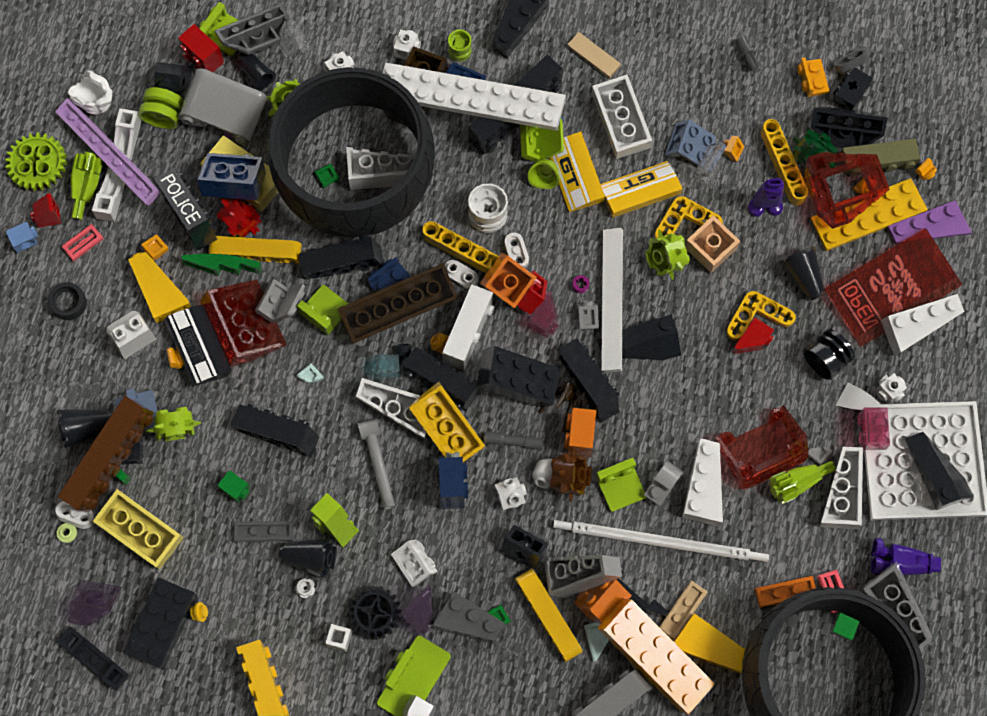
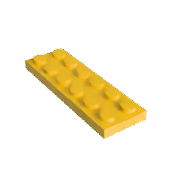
M912 178L815 215L810 220L825 251H829L885 229L892 224L926 212L928 209Z

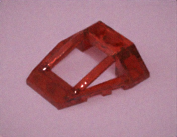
M823 152L807 158L805 170L807 189L817 215L832 229L852 222L867 207L890 190L877 154H836ZM850 161L831 169L828 163ZM860 166L869 192L834 203L825 178ZM863 202L851 211H849L848 213H846V207Z

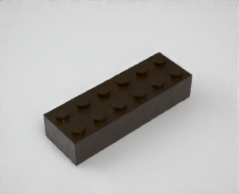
M442 263L337 309V312L351 343L354 344L457 299L458 295L445 265Z

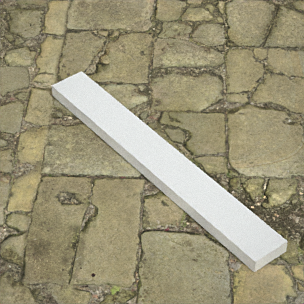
M622 228L603 230L602 372L604 371L605 373L622 371Z

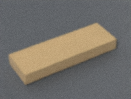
M580 32L567 44L570 50L609 79L621 67V63Z
M691 580L659 628L674 641L708 592Z

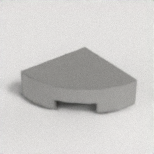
M815 447L809 449L805 455L820 466L832 453V450L827 447Z

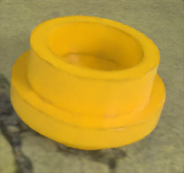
M197 602L191 606L190 613L192 619L198 622L206 620L208 609L202 602Z

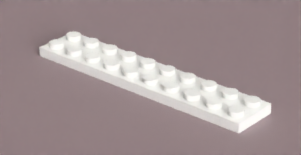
M386 63L383 74L395 79L409 90L421 106L555 131L558 130L566 100V95L391 63Z

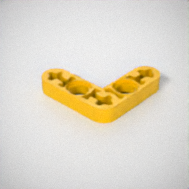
M679 196L673 201L658 226L655 238L658 237V230L660 229L661 233H663L666 227L669 229L667 234H675L683 218L699 226L704 224L703 221L706 214L709 215L708 220L713 215L722 224L723 220L721 216L686 197ZM684 202V207L680 209L678 214L676 212L678 204ZM698 210L703 216L697 219L693 217L692 212ZM673 216L677 219V223L671 225L667 222V218Z
M750 291L744 297L726 333L729 339L733 341L740 340L755 313L782 327L792 326L796 316L787 307L756 291ZM756 297V302L753 303L751 308L747 307L750 302L749 298ZM771 305L774 307L775 312L768 314L765 312L764 307ZM778 310H781L780 315L776 318ZM747 312L749 319L741 320L739 313ZM786 314H788L790 316V320L784 322L783 316H786ZM738 323L741 324L738 330L740 334L733 335L731 329L734 330Z

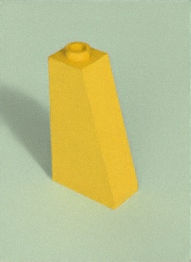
M147 252L136 253L132 258L128 259L156 323L164 321L165 317L191 307L188 299Z
M694 613L674 643L686 655L741 674L745 649Z

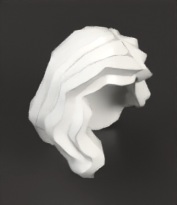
M86 71L88 77H84L80 83L72 86L68 94L74 104L93 115L102 114L110 107L112 90L104 77L95 74L93 71Z

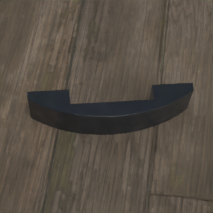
M619 578L616 579L630 593L631 597L629 599L642 611L662 618L669 614V611L655 599L650 604H647Z
M71 626L57 640L63 648L74 655L116 692L130 676Z

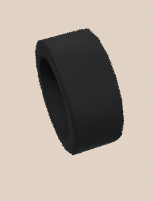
M63 282L51 290L48 295V304L51 311L58 318L73 320L84 313L87 299L78 285L71 282ZM66 291L74 292L79 299L77 306L70 311H61L56 304L58 296Z

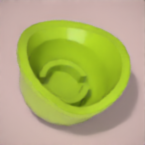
M549 159L539 160L528 171L529 183L536 188H555L560 182L557 165Z

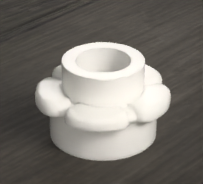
M305 578L299 580L295 588L296 593L300 594L302 598H308L309 595L312 596L315 592L314 582Z

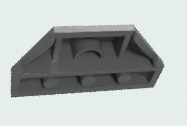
M280 3L215 30V33L223 45L249 55L282 41L289 20V14Z

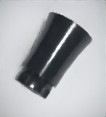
M242 52L238 56L237 64L250 79L256 90L262 91L273 83L276 73L261 62L256 55H248Z

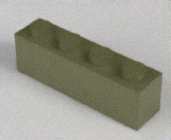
M916 139L846 147L840 153L844 175L850 174V176H858L863 172L875 174L879 170L891 172L901 167L912 169L920 160Z

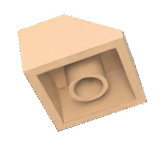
M713 215L687 239L685 247L691 255L712 273L737 250L740 240Z

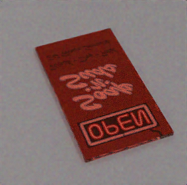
M924 228L824 288V290L858 342V345L862 347L885 333L881 322L885 317L937 301L963 284L928 230Z

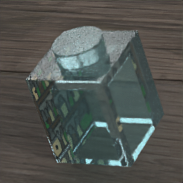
M399 354L375 355V361H372V373H376V378H400Z

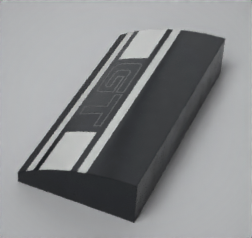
M203 304L165 317V323L192 386L229 376L232 371Z

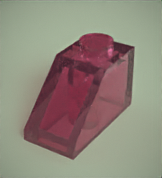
M547 291L545 300L537 307L528 322L529 328L548 338L550 334L554 335L559 327L557 324L558 315L550 291Z

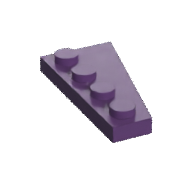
M956 200L887 227L895 244L917 242L918 239L933 240L943 237L970 235L972 233Z

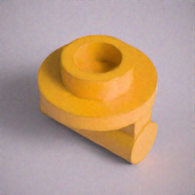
M927 158L915 170L922 180L933 178L937 171L930 158Z
M865 175L853 187V190L864 196L869 195L875 189V182L872 178Z
M440 332L433 335L430 340L431 349L442 354L449 336Z
M168 348L166 351L170 367L180 369L184 365L178 351L174 350V348Z

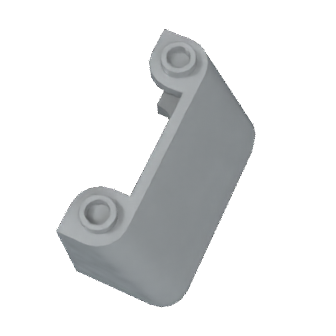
M199 68L191 79L178 119H181L183 123L192 125V123L197 121L206 123L233 134L232 138L235 143L248 145L267 96L261 91Z

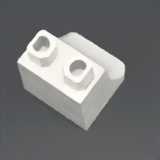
M131 311L107 327V334L123 359L128 358L156 340V337L137 311Z

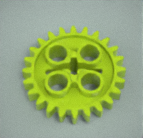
M37 132L36 137L29 133L28 139L22 136V142L15 140L17 146H10L13 152H7L10 158L5 159L8 164L5 167L9 171V177H12V181L17 183L20 188L24 186L28 191L32 187L35 192L37 187H40L43 191L44 185L51 188V182L57 184L56 178H63L60 172H66L63 166L68 164L64 160L67 158V155L63 153L65 151L63 146H61L59 141H55L53 136L48 139L46 133L41 137L39 132ZM27 151H31L29 155H25ZM50 151L48 155L43 156L45 152ZM30 168L28 172L23 173L24 169ZM48 168L47 172L41 173L43 169Z

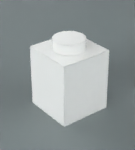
M331 624L325 644L327 647L347 652L352 636L351 629Z

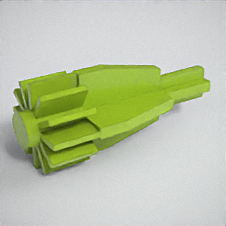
M84 152V154L76 153L71 173V198L75 199L71 214L73 219L82 220L85 203H90L98 185L103 160L96 158L95 154L90 152Z
M830 461L818 467L813 464L792 469L787 473L783 471L769 478L771 482L769 483L771 486L770 491L774 498L778 499V503L784 504L795 499L798 495L818 483L823 476L834 472L836 467Z

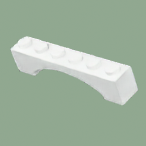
M120 108L115 124L114 144L131 160L142 120L138 116V111ZM109 166L99 193L96 194L92 211L96 219L115 222L125 182Z

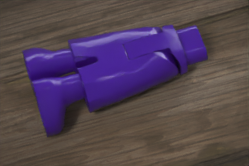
M769 179L760 186L748 204V211L752 216H761L765 208L773 216L781 214L784 193L782 179Z
M875 538L873 541L871 556L874 558L871 560V572L874 575H879L882 570L887 569L896 561L903 575L931 574L932 572L940 573L941 557H934L933 554L897 544H891L890 548L884 546V541L881 538ZM880 557H886V558H889V559H892V560L886 561V560H883V559L880 558Z

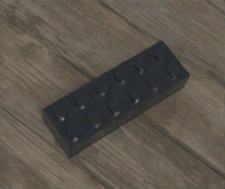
M547 54L513 86L557 93L562 87L563 68ZM478 117L469 125V142L483 155L487 152L491 153L497 147V143L500 140L504 141L507 139L510 131L513 128H519L520 124Z

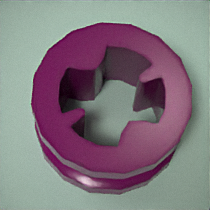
M583 275L576 276L572 284L573 290L579 294L585 293L589 289V279ZM582 280L583 284H586V286H583V288H579V285H577L576 282L579 283V281Z

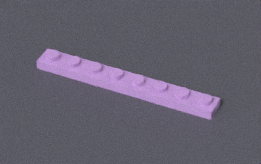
M67 98L55 111L145 204L150 205L161 193L151 180L70 99Z

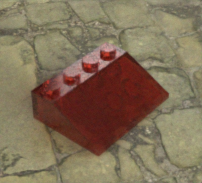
M257 279L207 290L200 300L230 367L246 364L287 345L277 322L273 324L255 312L264 295Z

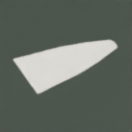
M848 382L835 406L856 410H878L880 403L864 390Z

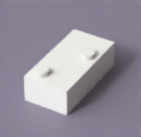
M628 75L592 86V95L616 159L651 148L652 138Z
M471 284L442 352L443 363L465 371L473 349L480 339V333L487 316L491 317L495 306L492 305L493 292Z

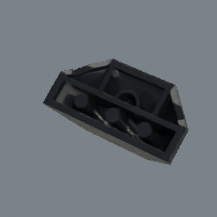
M813 107L810 126L815 133L820 135L822 133L827 134L831 138L830 142L834 147L846 148L869 145L885 135L888 117L864 111L834 107Z

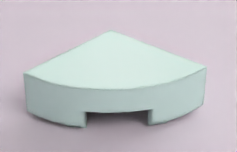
M312 363L297 374L300 380L307 381V383H315V381L318 382L324 379Z

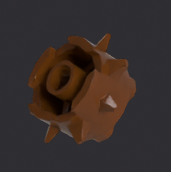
M575 449L572 450L571 455L564 453L557 458L554 457L551 461V489H555L560 494H568L569 502L572 501L573 495L581 496L585 494V487L590 486L591 467H588L586 463L588 458L584 455H576Z

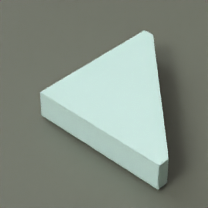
M598 622L584 625L593 662L597 661L608 642V639L597 628L600 625Z

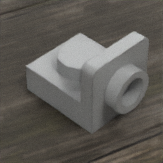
M592 300L581 301V304H577L579 329L599 328L598 305L593 303Z

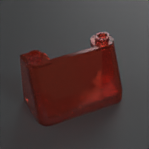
M784 405L774 408L769 412L768 423L736 438L731 432H723L715 437L716 442L720 443V452L733 477L743 490L760 484L771 478V476L794 468L805 462L808 458L807 435Z

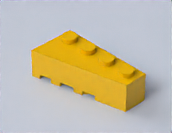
M260 639L236 647L238 654L243 658L242 667L246 677L249 678L248 686L252 696L255 698L254 704L258 716H290L287 705H282L280 697L284 696L280 685H276L274 679L278 677L275 666H270L269 658H272L269 647H265Z

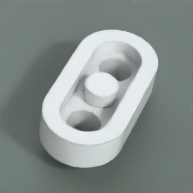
M510 233L506 236L504 244L507 255L515 261L518 258L522 259L523 262L519 264L526 268L529 256L523 238L518 233ZM515 241L517 245L512 246L510 243Z
M450 260L445 263V268L453 282L465 289H470L471 284L477 286L478 275L475 271L456 260ZM450 267H456V270L451 271ZM471 276L472 280L468 281L465 278Z
M64 501L56 506V517L62 522L81 529L89 528L94 523L92 510L90 512L76 510Z

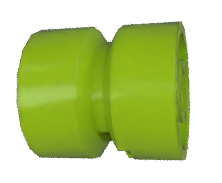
M455 30L448 37V54L457 62L465 61L471 55V36L465 30Z

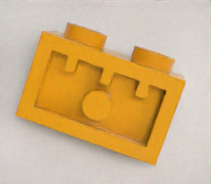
M805 57L801 58L799 65H797V72L799 76L802 75L803 81L801 85L803 92H806L807 97L829 94L830 90L821 59L806 61Z

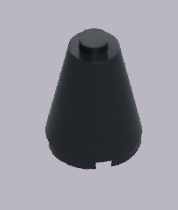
M811 246V251H808V248L789 256L786 259V263L784 260H781L779 263L807 299L811 297L813 301L822 296L821 292L824 291L816 250L814 246Z
M57 410V415L61 414L58 420L62 441H67L63 445L64 448H69L98 435L111 417V413L107 414L106 410Z
M334 539L289 542L281 546L279 557L283 563L328 579L331 574H328L330 568L334 569L337 548L332 544L335 543Z

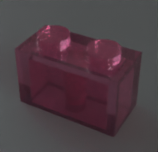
M864 407L858 414V425H861L859 444H862L863 450H886L890 446L888 407Z

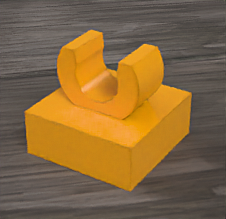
M731 136L730 140H724L727 147L720 148L722 154L727 155L731 161L738 162L744 145L738 136Z
M157 234L141 244L142 249L153 260H157L169 251L168 246Z

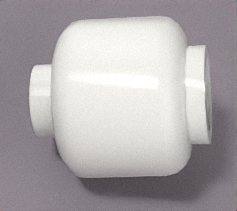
M550 458L539 460L532 474L535 484L545 489L551 487L552 459Z

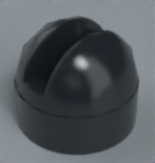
M411 344L396 345V352L399 357L403 358V354H406L407 358L411 354Z

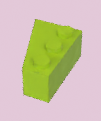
M328 493L310 510L312 514L311 519L315 527L322 534L324 532L329 534L343 548L359 532V529L354 526V522L347 520L349 516L343 507Z

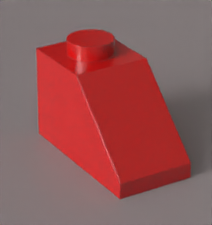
M51 193L46 194L32 204L31 219L39 228L61 224L59 206Z
M534 270L531 273L537 278L517 304L520 310L526 311L530 315L545 300L548 283L546 279Z
M754 318L732 353L740 354L762 350L764 345L768 347L774 338L771 336L774 329Z

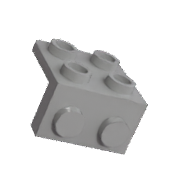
M271 280L255 312L273 324L293 316L297 309L295 307L297 302L305 294L303 291L305 285L301 283L288 289L277 280Z

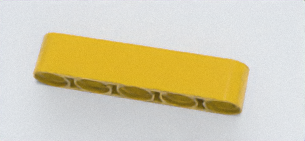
M768 119L763 124L761 137L776 172L783 181V188L790 203L796 206L801 205L808 195V189L780 124L774 119ZM767 128L772 129L774 132L767 131ZM777 144L781 148H775L773 145ZM781 160H784V161H786L788 164H787V165H784V164H782L780 161H781ZM787 177H793L795 181H790ZM794 193H799L802 197H797Z
M429 221L423 225V238L426 242L486 274L499 257L436 222ZM429 230H434L436 233L433 235H429L426 232ZM444 239H451L452 242L449 243V244H446V243L443 242V240H444ZM462 247H466L468 251L461 252L459 251V249ZM478 256H483L485 259L483 261H477L475 258Z
M216 236L217 240L209 244L208 254L238 256L251 260L255 259L259 262H271L272 260L276 261V263L295 262V264L300 263L299 253H301L302 247L300 242L293 240Z
M531 568L514 578L517 585H520V590L526 600L530 601L531 608L537 618L541 619V624L548 636L552 637V642L556 649L563 655L562 659L567 662L582 653L583 650L534 570Z

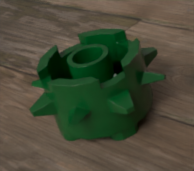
M807 130L802 138L793 137L796 143V147H793V157L798 163L802 161L806 164L809 171L821 173L826 167L833 169L836 167L832 159L835 158L834 156L838 150L830 142L831 138L827 134L822 133L820 135L812 130Z

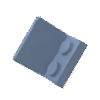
M690 119L676 123L665 156L669 158L683 156L701 169H705L716 136Z

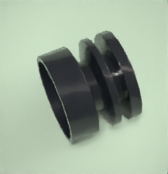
M826 329L822 335L818 336L817 341H813L803 350V356L808 365L819 376L826 380H831L840 372L841 367H846L849 362L854 360L855 352L840 333L833 329Z

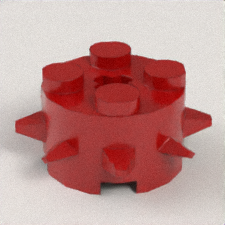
M235 198L221 199L224 206L219 209L216 215L219 220L227 224V230L233 236L238 234L244 238L250 233L256 235V232H260L258 225L262 222L259 220L260 215L250 203L247 205L241 201L242 199Z

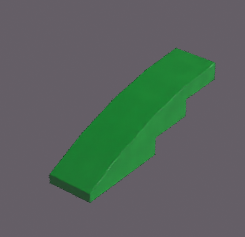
M202 253L182 255L181 258L184 265L217 276L220 275L221 270L240 275L242 269L259 275L262 270L261 262L225 254Z

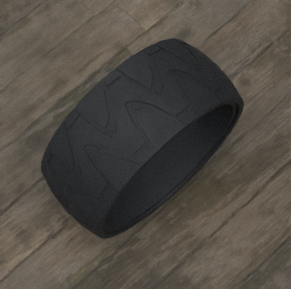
M358 67L336 68L327 72L324 71L308 78L294 88L284 99V102L281 103L274 116L267 149L273 182L289 209L311 227L326 234L330 233L334 236L347 238L375 235L394 227V225L402 222L405 217L407 218L418 206L430 184L434 169L433 160L435 158L434 138L429 121L421 105L409 90L386 74ZM345 106H370L384 110L400 119L417 140L418 144L414 160L401 180L379 196L353 203L323 200L311 195L296 184L288 174V160L292 146L301 131L314 119L333 109Z
M839 587L816 588L793 595L789 599L787 598L780 602L764 616L748 641L742 661L741 676L743 695L750 716H782L772 697L769 686L768 657L770 648L778 630L790 616L810 610L838 611L837 613H842L858 620L860 624L866 627L880 642L891 664L894 677V699L889 716L919 715L926 685L925 666L919 645L901 617L886 604L879 600L877 601L876 598L870 595Z

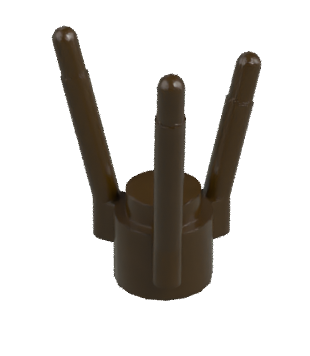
M564 382L562 387L559 386L555 393V398L558 395L560 398L555 405V409H558L563 401L569 402L570 400L562 432L566 431L568 413L571 414L574 402L578 397L575 395L578 390L577 387L569 382ZM541 407L538 413L541 414L547 407Z

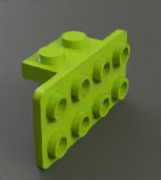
M417 636L409 650L406 649L405 653L401 651L395 661L398 664L394 671L390 669L385 677L387 681L386 688L377 701L378 706L394 716H403V710L411 695L418 696L425 701L448 664L451 654L424 637Z

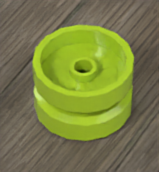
M147 88L142 99L144 103L141 104L139 109V118L154 127L164 129L177 128L180 120L178 115L184 101L183 98L163 88Z

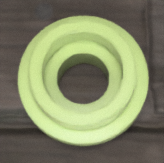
M67 523L62 524L57 530L58 539L64 543L74 541L77 536L76 527ZM69 529V535L64 536V531Z

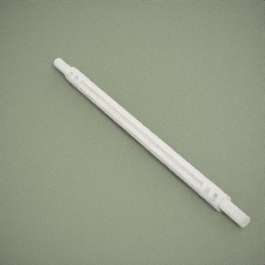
M554 520L553 528L570 530L572 533L745 561L751 559L768 562L769 554L751 552L750 549L686 540L577 521L570 523Z

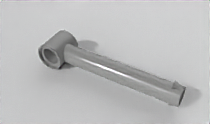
M377 419L358 423L361 439H366L384 510L394 508L395 503L377 436L381 435Z

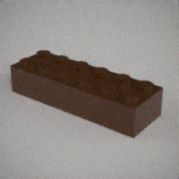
M124 396L58 495V498L76 510L85 512L94 510L98 505L100 495L108 490L112 477L119 473L123 460L128 459L132 452L131 448L142 438V431L152 423L155 412L138 401Z

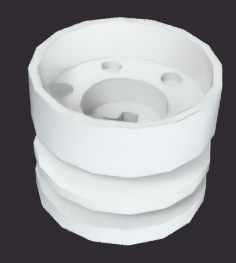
M482 184L475 187L468 198V212L471 225L484 233H493L500 230L507 220L508 201L506 193L494 184Z

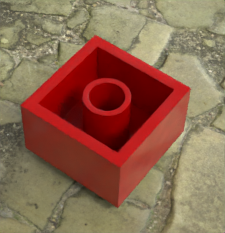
M195 24L178 37L179 48L183 52V58L188 63H194L196 70L201 68L214 72L224 63L220 47Z

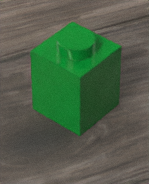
M230 470L217 485L222 492L237 503L240 500H245L250 493L249 484Z

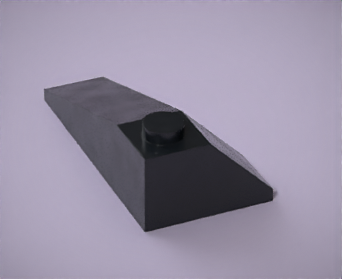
M924 432L905 438L936 510L973 497L963 475Z

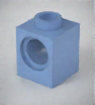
M27 222L6 231L17 253L38 244L36 240L38 233L35 227H30Z

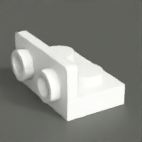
M416 539L407 541L391 554L412 587L417 586L430 575L437 573L434 561L426 555L424 546Z

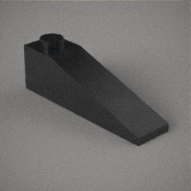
M672 314L622 330V359H654L663 361L681 356L678 331ZM602 338L597 339L602 354Z

